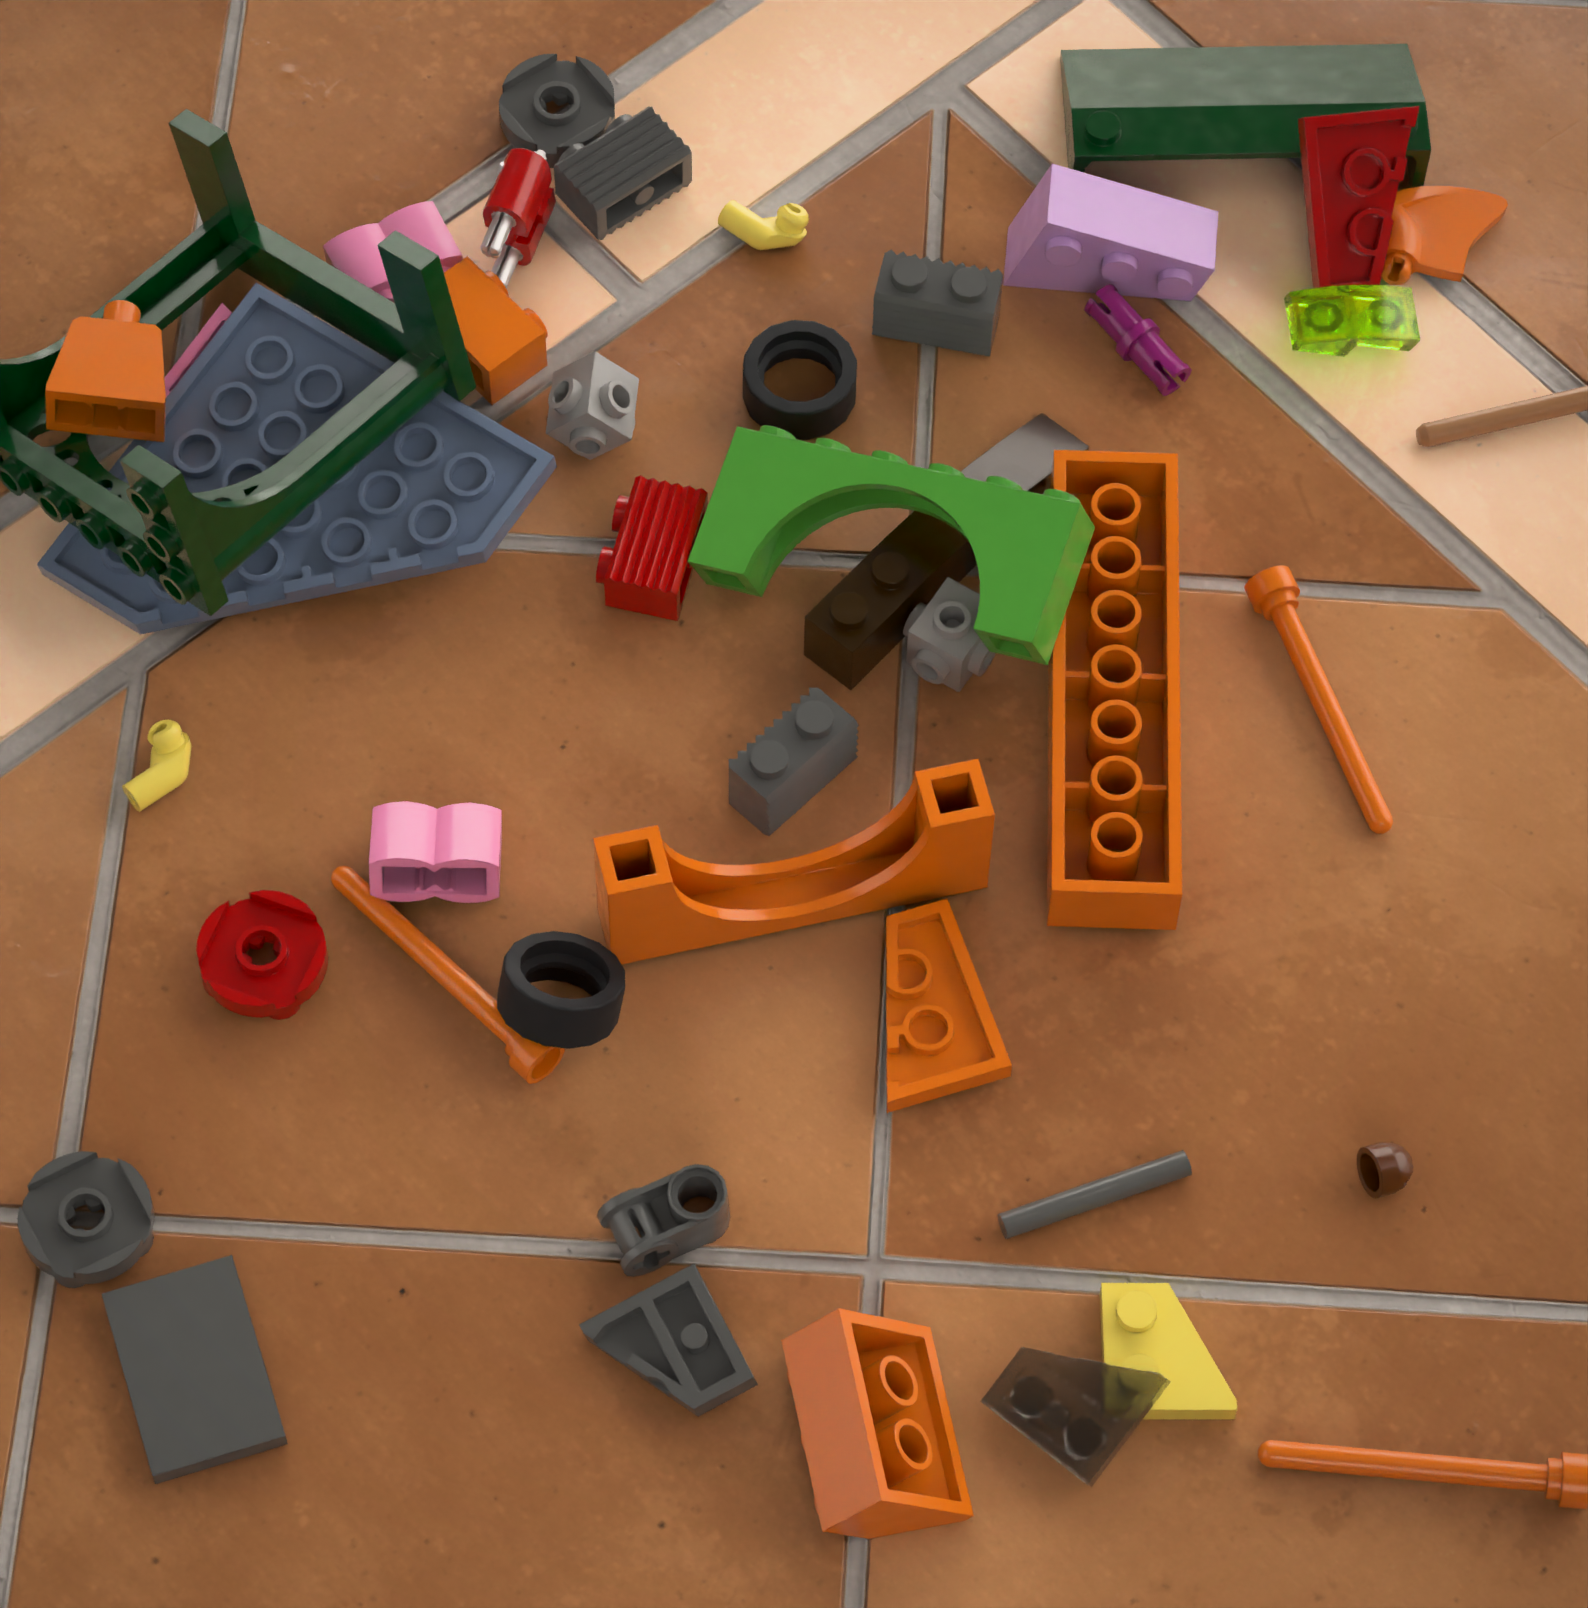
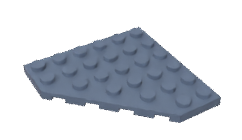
M256 282L166 397L165 441L156 442L134 439L109 472L116 478L128 483L120 460L136 446L140 445L181 471L190 493L210 491L236 484L263 472L280 461L390 368L394 362ZM442 391L228 575L222 583L229 601L212 616L204 613L189 602L185 605L176 602L165 591L161 583L147 574L143 577L137 576L123 563L120 556L108 548L104 547L100 550L93 547L82 536L79 529L68 523L43 555L37 566L45 577L141 635L485 563L557 468L552 454Z

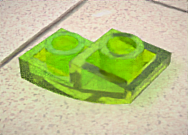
M1389 285L1327 286L1291 291L1284 297L1293 351L1345 357L1357 345L1409 352L1421 341L1411 287Z

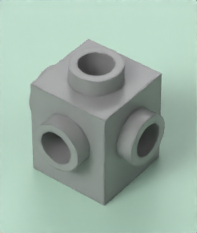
M596 351L553 372L552 387L548 397L549 410L546 434L569 447L574 453L584 456L589 460L631 441L635 428L639 378Z
M947 577L928 605L920 602L913 609L904 626L903 635L908 637L906 663L912 666L914 671L924 680L933 684L943 683L960 692L972 674L980 677L985 673L996 653L990 652L973 629L978 613L980 594Z

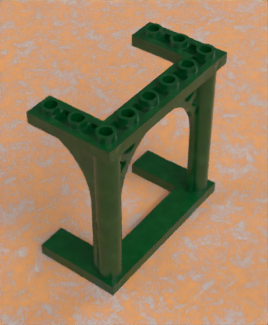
M185 109L169 122V126L203 224L90 317L103 319L106 304L115 300H124L135 304L140 309V323L155 324L163 330L238 268L394 362V364L276 464L236 484L210 491L190 493L181 471L140 445L136 446L120 460L128 483L108 472L97 461L90 450L88 434L71 432V435L65 441L48 447H41L32 441L38 435L52 431L46 430L45 389L66 336H64L54 344L33 354L12 359H0V480L15 495L21 496L25 493L37 501L43 511L54 521L60 523L66 520L78 528L82 536L93 547L100 550L106 547L120 556L123 563L137 576L143 577L147 574L161 583L165 591L176 602L182 605L189 602L204 613L212 616L229 601L222 583L228 575L442 391L460 402L476 388V383L439 255L396 230L377 245L394 302L385 298L257 222L227 132ZM72 457L77 459L78 462L70 466L64 460Z

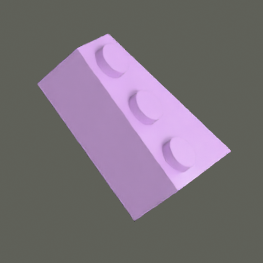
M1052 163L1008 227L1003 286L1096 293L1102 287L1113 284L1122 296L1192 301L1215 271L1219 211Z

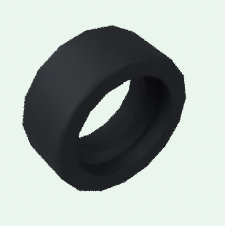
M790 320L770 326L755 337L744 355L743 401L750 417L760 426L778 427L789 432L798 440H810L831 433L848 418L855 405L857 360L849 342L833 328L815 321ZM793 358L810 359L825 365L834 373L836 377L835 387L823 397L811 401H788L774 395L765 387L764 374L779 362Z
M558 931L531 934L515 942L504 956L497 992V1009L509 1027L522 1037L541 1045L566 1049L591 1046L608 1037L618 1023L625 991V970L614 953L599 942L579 934ZM546 980L567 982L582 988L591 997L578 999L555 997L540 991L531 983Z

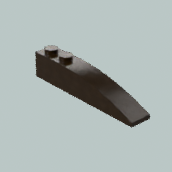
M1041 413L1005 437L961 472L967 478L986 481L988 476L1003 477L1017 483L1025 491L1044 494L1046 489H1050L1054 450L1089 451V446ZM918 511L911 513L805 616L804 656L849 690H852L905 637L903 635L904 626L917 604L923 602L928 605L947 577L959 583L977 565L969 541L956 529L933 516Z

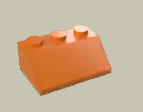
M838 1308L781 1340L788 1370V1382L792 1388L801 1430V1443L806 1454L814 1491V1504L819 1515L822 1532L872 1539L962 1522L974 1516L931 1327Z

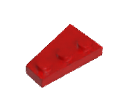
M1420 106L1298 118L1314 298L1378 292L1394 223L1392 213L1399 182L1404 179L1408 159H1405L1411 128L1416 125Z

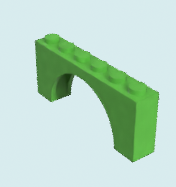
M763 425L759 431L737 426L688 558L689 564L706 584L762 597L771 577L784 558L797 544L823 525L851 513L868 509L901 508L914 510L945 522L969 541L977 562L980 580V599L973 629L990 652L1048 665L1095 529L1093 522L1077 497L1057 489H1046L1044 494L1025 491L1017 483L999 476H988L986 481L965 477L959 470L940 463H931L928 469L908 465L907 461L900 456L881 450L873 451L871 456L851 452V449L846 445L828 438H817L815 443L795 439L789 432L774 426Z

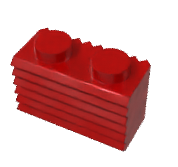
M642 475L635 477L630 497L619 495L616 501L612 518V531L618 532L614 548L604 546L598 560L596 583L604 584L605 606L674 621L679 620L680 611L682 610L683 601L694 569L689 564L688 558L708 507V492L702 488L695 490L690 485L682 487L679 483L671 485L666 480L662 482L657 481L655 478L647 480Z

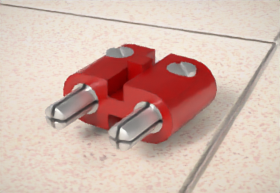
M524 148L511 149L505 161L499 165L498 177H496L495 184L483 209L484 223L488 230L480 248L486 256L497 257L491 271L500 278L506 289L516 265L526 266L531 263L555 207L554 188L549 187L552 181L550 166L546 161V153L543 150L536 152Z

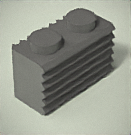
M647 107L633 117L630 114H624L616 118L608 126L604 135L586 146L582 143L574 144L563 152L557 164L554 165L555 194L598 240H603L607 234H613L616 228H622L626 222H632L635 216H641L645 210H651L654 204H660L664 198L669 199L673 192L678 193L683 186L688 187L692 181V152L688 145H684L681 137H677L675 131L669 128L667 122H663L660 115L655 114L653 107Z
M891 249L884 253L875 289L872 335L990 356L1000 316L1003 274L999 269L990 272L987 267L981 270L975 265L966 267L963 262L955 266L951 260L943 264L939 258L931 261L928 256L919 259L916 254L907 256L904 251L896 255Z
M809 688V695H800V703H791V711H782V719H773V727H765L764 735H756V743H747V751H738V759H729V804L764 835L770 836L858 757L856 755L858 751L856 748L858 736L856 734L859 732L857 730L859 724L855 718L821 689Z

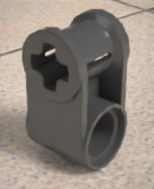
M694 1164L686 1166L646 1186L622 1192L602 1205L598 1210L597 1218L603 1228L611 1229L623 1254L620 1265L624 1273L632 1277L645 1275L661 1268L672 1259L706 1244L713 1243L723 1236L729 1227L730 1208L725 1180L717 1170L707 1165ZM695 1197H707L715 1202L712 1208L702 1213H692L683 1208L687 1201ZM635 1227L638 1229L641 1237H639Z

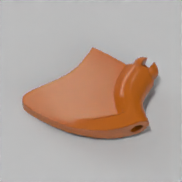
M1420 186L1397 191L1392 213L1394 223L1381 278L1390 285H1402L1408 282L1412 273L1418 272L1441 279L1461 282L1468 252L1504 216L1508 206L1507 200L1493 193L1453 186Z

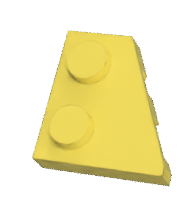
M1101 1283L1100 1320L1104 1419H1235L1237 1400L1169 1283Z

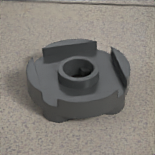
M542 54L529 58L511 70L502 85L503 93L499 99V116L502 132L515 148H524L536 152L543 150L546 153V161L550 168H554L560 156L569 147L578 143L586 146L604 135L608 126L615 120L614 88L609 77L595 63L576 56V63L557 61V54ZM553 101L558 106L569 103L570 106L565 113L551 114L547 112L546 103Z
M79 1151L69 1153L43 1166L35 1173L27 1186L29 1192L23 1200L22 1209L19 1206L17 1218L24 1247L31 1260L39 1269L53 1276L59 1284L67 1288H78L85 1284H96L111 1280L130 1269L140 1257L149 1252L153 1245L154 1236L152 1231L155 1213L149 1189L139 1172L132 1165L117 1158V1163L109 1158H98L96 1152ZM86 1205L91 1212H97L102 1209L105 1214L98 1220V1226L85 1231L83 1228L74 1229L70 1226L77 1220L75 1210L78 1207Z

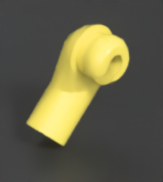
M731 200L724 206L718 217V224L757 250L797 245L807 235L805 227L809 222V215L806 210L794 203H788L779 207L776 217L761 218L736 200Z
M162 720L150 728L147 738L149 743L153 745L150 768L122 786L128 800L139 812L179 787L188 776L192 745L188 734L182 732L180 725L176 721Z

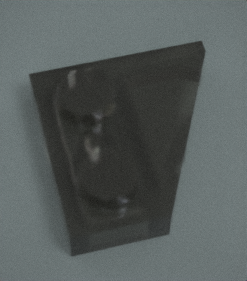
M1021 1347L980 1402L1085 1484L1092 1487L1171 1381L1157 1372L1141 1371L1109 1365L1105 1362L1072 1358L1052 1352Z

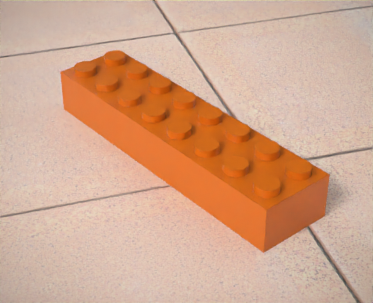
M1054 450L1050 489L1061 490L1077 497L1093 522L1095 529L1048 664L1047 926L1176 930L1182 899L1178 454Z

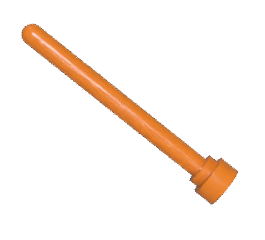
M1280 565L1267 568L1255 574L1247 581L1244 587L1254 611L1263 614L1266 620L1274 622L1370 830L1377 834H1384L1393 825L1392 815L1298 617L1296 609L1299 606L1297 597L1300 594V589L1289 567Z
M339 866L332 872L331 882L342 895L506 1044L505 1053L510 1057L509 1066L527 1083L535 1084L543 1080L555 1069L564 1055L565 1048L544 1046L526 1039L505 1023L498 1011L497 1001L387 900L371 896L369 883L349 866Z
M1277 1440L1265 1441L1258 1449L1260 1462L1270 1468L1544 1492L1545 1499L1557 1500L1558 1507L1585 1510L1588 1507V1454L1561 1452L1560 1459L1547 1458L1546 1464Z

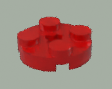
M260 890L249 892L250 899L240 900L231 906L228 900L208 916L198 935L196 952L204 989L216 1002L234 1013L256 1018L269 1016L276 1020L290 1018L297 1013L302 1003L309 1000L315 994L326 975L329 957L324 932L317 922L316 915L302 900L280 891ZM265 942L274 944L273 951L277 958L271 963L255 965L253 964L252 957L246 954L249 948L260 950Z

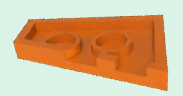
M948 898L887 915V1113L1011 1077V1061Z

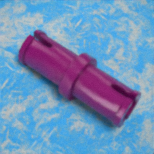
M1113 284L1099 289L1095 294L1109 309L1103 303L1098 304L1093 298H1090L1085 305L1084 311L1089 316H1092L1117 343L1116 352L1124 361L1132 360L1155 384L1163 396L1176 391L1180 385L1172 377L1176 378L1178 376L1185 382L1190 376L1192 369L1158 336L1160 328L1151 318L1143 320L1118 293L1117 288Z

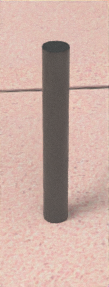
M1181 1150L999 1213L997 1217L1000 1229L1004 1237L1009 1239L1192 1175L1189 1159L1186 1153Z

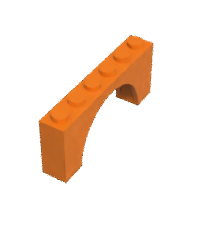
M979 759L915 771L912 784L903 799L879 821L837 844L785 860L745 865H724L697 861L685 857L670 848L662 839L658 825L593 838L597 910L607 949L617 956L622 965L988 888L995 813Z

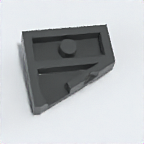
M695 1264L682 1269L579 1324L590 1343L697 1417L758 1385Z

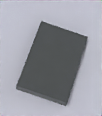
M232 1255L102 1293L155 1484L288 1444Z

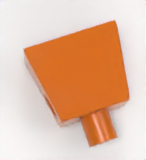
M124 300L111 301L104 308L103 319L80 316L72 320L46 384V430L156 442L165 441L166 391L162 330L155 324L140 323L141 312L135 304Z

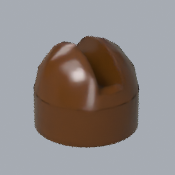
M1379 1142L1364 1146L1357 1153L1358 1175L1365 1191L1372 1198L1377 1199L1395 1194L1406 1186L1413 1173L1411 1156L1404 1147L1393 1142Z

